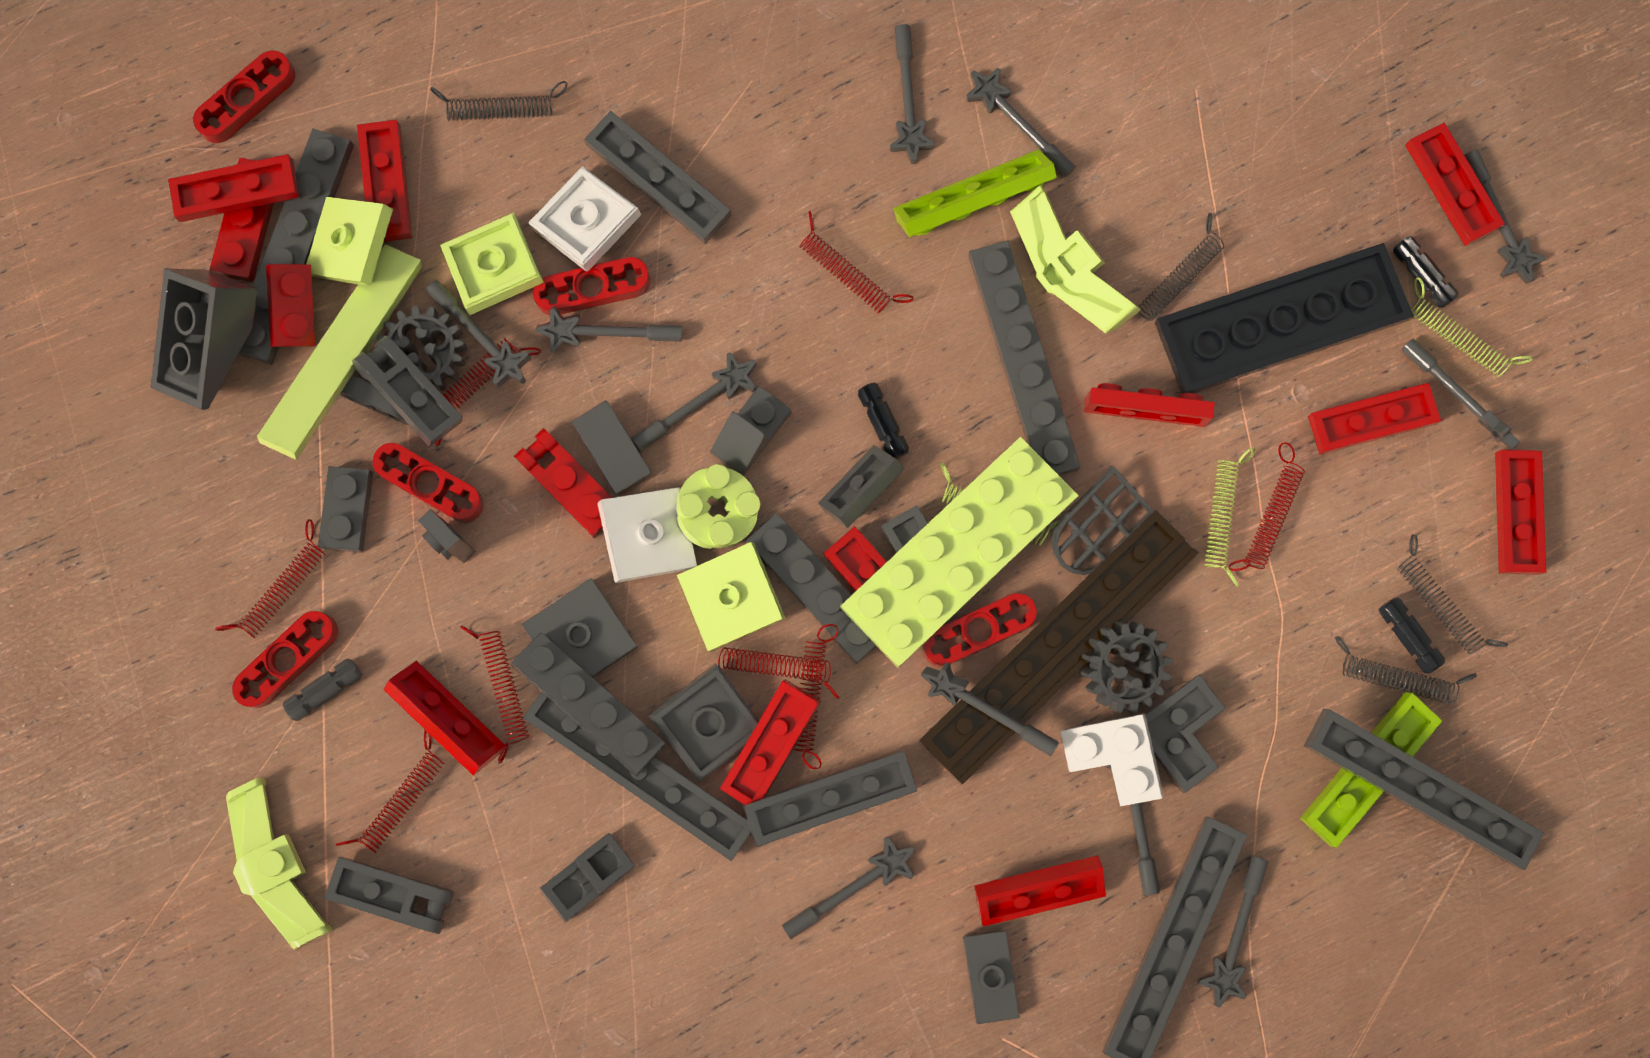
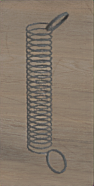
M561 81L558 84H556L550 92V100L549 96H546L545 98L544 96H541V99L539 96H537V98L533 96L532 99L530 96L528 97V99L525 96L523 97V99L522 97H519V99L517 97H515L514 99L512 98L514 104V117L516 118L515 99H517L519 118L521 116L519 106L520 98L523 104V117L525 118L524 98L527 102L528 118L529 98L531 100L532 117H534L533 98L536 102V115L538 117V97L540 101L541 117H543L542 97L545 103L546 117V99L548 97L549 112L551 117V97H559L566 90L568 83L566 81ZM565 83L563 90L559 94L552 96L554 90L559 85ZM431 87L430 90L438 98L446 102V113L448 121L450 120V113L448 108L449 101L451 103L452 121H454V110L452 106L453 101L456 105L455 114L457 121L459 118L457 101H459L460 103V118L461 120H463V111L461 106L462 100L460 102L459 99H457L456 101L453 99L451 102V100L446 99V97L436 88ZM502 97V98H501V101H500V98H497V99L492 98V101H491V99H490L492 119H494L493 99L495 100V104H496V117H497V119H498V107H497V100H498V99H499V102H500V115H501V119H503L502 99L504 100V104H505V117H506V119H507V107H506V100H507V99H508V102H509V115H510V118H512V111H511V105H510V104H511V98H510V100H509L508 97H506L505 99ZM481 98L479 100L474 99V101L473 99H470V101L468 99H466L465 101L463 100L465 105V119L467 120L466 101H468L469 118L470 120H472V111L470 106L471 100L473 102L474 119L476 120L475 100H477L479 120L481 119L479 102L480 100L482 102V115L483 119L485 120L484 100H486L487 117L489 119L490 112L488 107V101L490 98H488V100L484 98L483 101Z
M1208 213L1206 222L1207 234L1212 233L1216 235L1215 233L1210 232L1212 227V213ZM1207 235L1197 245V248H1194V251H1191V254H1188V257H1185V260H1182V263H1179V266H1176V269H1174L1184 277L1185 281L1181 280L1173 270V273L1171 272L1170 276L1168 275L1167 279H1164V282H1161V285H1158V288H1155V291H1152L1145 298L1146 301L1143 300V304H1139L1140 308L1143 305L1149 310L1151 315L1146 314L1153 319H1147L1140 312L1138 313L1146 320L1153 321L1166 308V305H1169V302H1172V299L1224 249L1223 241L1221 240L1223 248L1220 245V248H1218L1213 242L1208 240V236L1213 237ZM1205 240H1207L1212 246H1214L1216 248V251L1213 250L1207 243H1205ZM1202 243H1204L1209 249H1211L1213 254H1211L1204 246H1202ZM1199 246H1201L1207 253H1209L1210 257H1208L1202 250H1200ZM1195 249H1198L1204 256H1206L1207 260L1203 259V257L1199 253H1197ZM1192 252H1195L1201 259H1203L1204 263L1200 262L1199 259L1195 257ZM1189 255H1192L1200 263L1201 266L1197 265L1196 262L1193 261ZM1186 258L1190 259L1191 262H1193L1198 269H1195L1189 262H1187ZM1183 261L1187 262L1194 269L1195 273L1184 265ZM1180 264L1184 265L1191 272L1192 276L1181 268ZM1177 267L1186 273L1189 279L1179 272ZM1171 274H1174L1182 282L1183 285L1178 283L1177 280H1175ZM1168 277H1171L1180 288L1176 287ZM1165 280L1169 281L1177 291L1173 290ZM1162 283L1166 284L1167 287H1169L1172 290L1173 294L1170 293L1166 288H1164ZM1159 286H1161L1165 291H1167L1170 297H1168L1164 292H1162ZM1156 289L1159 290L1163 295H1165V297L1167 298V300H1165L1164 298H1162V297L1157 293ZM1153 292L1156 293L1163 300L1164 303L1160 302L1153 295ZM1150 296L1154 297L1161 306L1157 305ZM1147 299L1151 300L1156 305L1158 310L1155 309L1151 304H1149ZM1144 302L1149 304L1153 308L1154 312L1147 308Z
M1412 534L1409 542L1411 556L1402 564L1412 556H1416L1418 538L1415 534ZM1413 537H1415V550H1414V553H1413V551H1412V540H1413ZM1411 561L1410 563H1408L1407 565H1405V566L1402 567V568H1400V567L1402 566V564H1401V565L1397 568V570H1401V569H1402V571H1403V570H1404L1407 566H1409L1413 561ZM1418 562V563H1416L1414 566H1412L1411 568H1409L1408 570H1406V571H1404V572L1401 571L1400 574L1405 573L1403 577H1407V576H1409V575L1411 576V575L1414 574L1417 570H1419L1421 567H1423V565H1421L1418 569H1416V570L1413 571L1412 573L1406 575L1412 568H1414L1417 564L1420 563V562ZM1424 569L1423 571H1421L1419 574H1417L1416 576H1414V577L1411 578V579H1409V577H1408V578L1406 579V581H1410V580H1411V582H1412L1417 576H1419L1421 573H1423L1426 569ZM1426 573L1423 577H1421V578L1418 579L1417 581H1415V582H1413V583L1410 582L1409 585L1414 584L1412 588H1416V587L1419 588V587H1420L1421 585H1423L1426 581H1428L1430 578H1432V576H1430L1427 580H1425V581L1422 582L1421 584L1415 586L1422 578H1424L1425 576H1427V575L1429 574V573ZM1433 580L1432 582H1430L1428 585H1426L1425 587H1423V588L1420 589V590H1418V588H1417L1415 592L1420 591V593H1421L1426 587H1428L1430 584H1432L1435 580ZM1435 584V585H1434L1432 588H1430L1428 591H1426V592H1424V593H1422V594L1419 593L1418 595H1419V596H1420V595H1423L1421 599H1425V598L1428 599L1431 595H1433L1435 592H1437L1438 590H1440L1441 587H1439L1436 591H1434L1432 594L1428 595L1427 597H1424V596H1425L1431 589H1433L1434 587H1436L1438 584ZM1447 594L1444 595V596H1443L1441 599H1439L1437 602H1435V603H1433V604H1431V605H1429V604H1430L1436 597H1434L1433 599H1431V600H1429V601H1427V599H1426L1424 603L1429 602L1428 607H1429V606H1432L1430 610H1434V609L1437 610L1440 606H1442L1444 603H1446L1447 601H1449L1450 598H1448L1445 602H1443L1441 605H1439V606L1436 607V608H1433V607L1435 606V604H1437L1440 600H1442L1443 598H1445V597L1447 596ZM1451 602V603L1448 604L1445 608H1443L1442 610H1440V611H1438V612H1436V610H1435V611H1434V614L1438 613V615H1439L1444 609H1446L1448 606H1450V605L1453 604L1454 602ZM1455 605V606H1453L1450 610H1448L1446 613H1444V614H1442V615H1440V616L1437 615V617H1441V618H1440V621H1444V622H1443V625H1446V624H1447L1446 628H1450V629H1449V632H1453V633H1452V636H1455V635H1456L1455 639H1459V641H1460L1465 635H1467L1468 633H1470L1471 631H1473V630L1475 629V627H1473L1472 629H1470V630H1469L1467 633H1465L1463 636L1457 638V636H1458L1461 632H1463L1464 630H1466V629H1467L1468 627H1470L1472 624H1469L1468 626H1466V627H1465L1463 630H1461L1459 633L1454 634L1457 629H1459L1460 627H1462L1464 624H1466V623L1469 621V620H1467V621H1465L1463 624H1461L1458 628H1456V629H1454V630H1451L1457 623H1459L1460 621H1462L1463 619L1466 618V617L1464 616V617L1461 618L1459 621H1457L1455 624H1453L1452 626L1448 627V625H1449L1453 620H1455L1456 618H1458L1459 616H1461V615L1463 614V613H1460V614L1457 615L1454 619H1452L1451 621L1445 623V621H1446L1449 617H1451L1452 615H1454L1455 613H1457V612L1460 610V609H1457V610H1456L1454 613H1452L1450 616H1448V617L1445 618V619H1442V618L1444 617V615H1446L1448 612H1450L1451 610H1453V609L1456 607V605ZM1476 631V632H1474L1472 635H1470L1467 639H1465V640H1463V641H1461V642L1458 641V643H1462V644H1461V647H1464V646L1467 647L1469 644H1471V643L1474 642L1476 639H1478L1481 635H1478L1476 638H1474V639H1473L1472 641H1470L1468 644L1463 645L1466 640H1468L1469 638H1471L1472 636H1474L1476 633H1478V631ZM1482 638L1468 649L1465 647L1464 650H1468L1467 654H1472L1485 645L1507 647L1508 644L1498 640L1486 639L1484 645L1469 653L1473 647L1484 640Z
M1338 636L1335 637L1338 645L1347 654L1343 663V675H1348V677H1353L1354 679L1371 681L1372 684L1389 686L1390 689L1403 690V692H1408L1411 686V692L1409 693L1416 694L1417 696L1421 695L1431 700L1444 701L1445 704L1451 705L1457 699L1460 688L1459 684L1477 677L1475 673L1459 679L1456 682L1458 691L1455 700L1449 703L1455 690L1454 683H1452L1454 687L1449 699V691L1452 686L1449 681L1447 683L1444 680L1442 681V683L1444 682V688L1440 696V688L1442 686L1440 679L1437 681L1436 678L1432 680V677L1427 679V676L1423 677L1422 674L1418 677L1417 673L1413 674V672H1410L1409 674L1408 670L1404 674L1403 669L1400 671L1397 668L1395 671V667L1391 669L1388 665L1386 668L1385 664L1381 668V663L1377 666V663L1374 662L1372 665V661L1370 660L1368 663L1367 659L1363 663L1362 658L1358 663V657L1354 660L1353 655L1349 660L1347 674L1345 675L1344 664L1347 656L1351 653L1344 641ZM1351 659H1352V664H1351V667H1350V670H1349V664H1350V661H1351ZM1356 659H1357V664H1356L1355 670H1354V672H1353V667H1354L1355 661H1356ZM1362 660L1361 667H1360V670H1359V672H1358V667H1359L1360 661ZM1366 662V667L1362 675L1363 666ZM1370 662H1371L1370 670H1369V673H1368V675H1367L1368 666H1369V664H1370ZM1375 664V670L1371 678L1372 669ZM1379 665H1380V670H1379L1378 676H1377V678H1376V672H1377V669H1378V667H1379ZM1385 666L1382 679L1380 680L1382 669ZM1388 667H1389V673H1388L1387 679H1386V681H1385V675H1386L1387 669H1388ZM1393 668H1394L1393 676H1392V679H1391V681H1390V683H1389L1390 675H1391V672H1392V670H1393ZM1397 670H1398V676H1397L1396 682H1395V684H1394V678H1395L1396 672H1397ZM1403 671V676L1399 684V677L1401 675V672ZM1408 673L1405 685L1403 686L1404 677ZM1412 673V679L1408 687V680ZM1417 674L1414 688L1412 689V683L1415 675ZM1421 676V682L1417 690V683ZM1426 677V682L1421 692L1422 683L1424 678ZM1430 679V680H1431V681H1430V685H1429L1428 691H1427V693H1426V686H1427L1428 680ZM1435 679V685L1432 693L1430 694L1431 686ZM1438 681H1440L1439 688L1435 696V689ZM1449 683L1448 692L1446 694V697L1444 698L1445 688Z

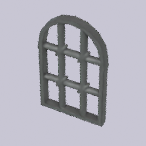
M1111 466L1072 508L1064 513L1054 528L1051 540L1053 555L1058 564L1067 571L1080 575L1090 574L1154 510L1140 496L1136 488L1131 486L1115 467ZM1114 475L1121 483L1102 501L1095 492ZM1126 488L1135 499L1116 517L1109 509L1111 507L1110 503ZM1091 498L1097 504L1094 507L1095 510L1078 526L1071 517ZM1140 504L1147 513L1129 531L1123 524L1126 522L1124 519ZM1104 512L1111 520L1109 522L1110 525L1093 542L1086 535V528ZM1067 522L1073 529L1070 532L1072 534L1059 547L1060 532ZM1118 527L1125 536L1105 555L1099 549L1102 547L1100 544ZM1080 537L1088 546L1085 547V552L1069 566L1064 562L1061 554ZM1093 552L1101 560L1092 568L1077 569Z

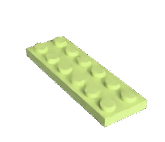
M1019 437L853 593L840 608L899 668L1079 495Z

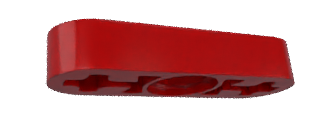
M270 50L259 55L197 108L193 116L196 130L211 143H222L228 140L292 85L295 79V70L292 64L279 51ZM273 65L282 72L277 77L268 71ZM257 77L266 87L263 91L254 81ZM244 88L253 89L255 94L251 103L245 106L235 104V95L239 90ZM227 103L235 115L231 116L223 106ZM213 116L221 123L216 129L210 126L208 122Z
M626 257L593 265L588 272L579 268L545 276L542 278L544 283L534 287L533 297L538 308L544 314L550 316V308L555 306L562 315L639 297L647 291L650 285V276L644 262L635 257ZM629 269H633L636 275L642 274V276L636 278V285L629 286L626 280L614 282L617 290L612 292L606 275L612 273L614 280H619L626 277V271ZM589 277L601 279L603 281L602 291L596 296L584 295L581 292V284L585 279ZM569 282H573V290L578 298L572 301L570 294L565 293L557 296L558 303L550 304L548 299H542V297L548 295V289L551 287H555L558 293L570 291L567 285Z
M387 443L376 450L373 456V467L376 473L386 481L457 522H472L481 514L483 499L480 493L471 485L397 443ZM399 453V461L412 469L409 476L396 468H392L388 473L389 466L385 463V459L388 456L395 458ZM427 472L436 473L439 478L437 489L430 494L421 493L417 487L420 476ZM449 482L454 483L451 487H449ZM448 487L452 493L461 498H464L469 493L468 500L473 504L469 510L462 508L457 513L458 506L445 497ZM443 498L442 504L437 503L439 500Z
M1014 593L945 624L923 644L924 656L932 665L943 667L945 663L951 665L1028 629L1033 624L1037 615L1035 603L1025 594ZM1015 602L1017 607L1025 606L1028 612L1023 616L1024 623L1019 624L1016 619H1011L1002 624L1007 632L1000 634L999 624L990 611L996 609L999 618L1011 610L1010 603ZM974 619H984L990 624L991 635L988 640L977 642L969 636L968 625ZM959 626L961 638L970 649L962 651V645L959 643L949 649V658L944 659L940 653L934 655L931 652V648L936 644L934 638L940 636L943 641H949L957 636L952 629Z
M310 611L303 614L235 678L232 685V693L235 700L239 704L251 708H262L268 705L335 642L338 628L334 619L319 611ZM312 622L317 624L324 622L325 625L321 629L324 634L323 638L312 637L303 644L310 649L307 654L299 644L292 642L295 636L298 640L304 641L312 632L309 627ZM291 648L296 655L295 665L290 670L282 672L275 665L276 654L281 649ZM263 666L271 675L279 678L276 683L274 680L267 678L259 686V691L262 693L259 698L251 695L246 696L250 691L247 685L249 680L259 682L268 675L261 670Z

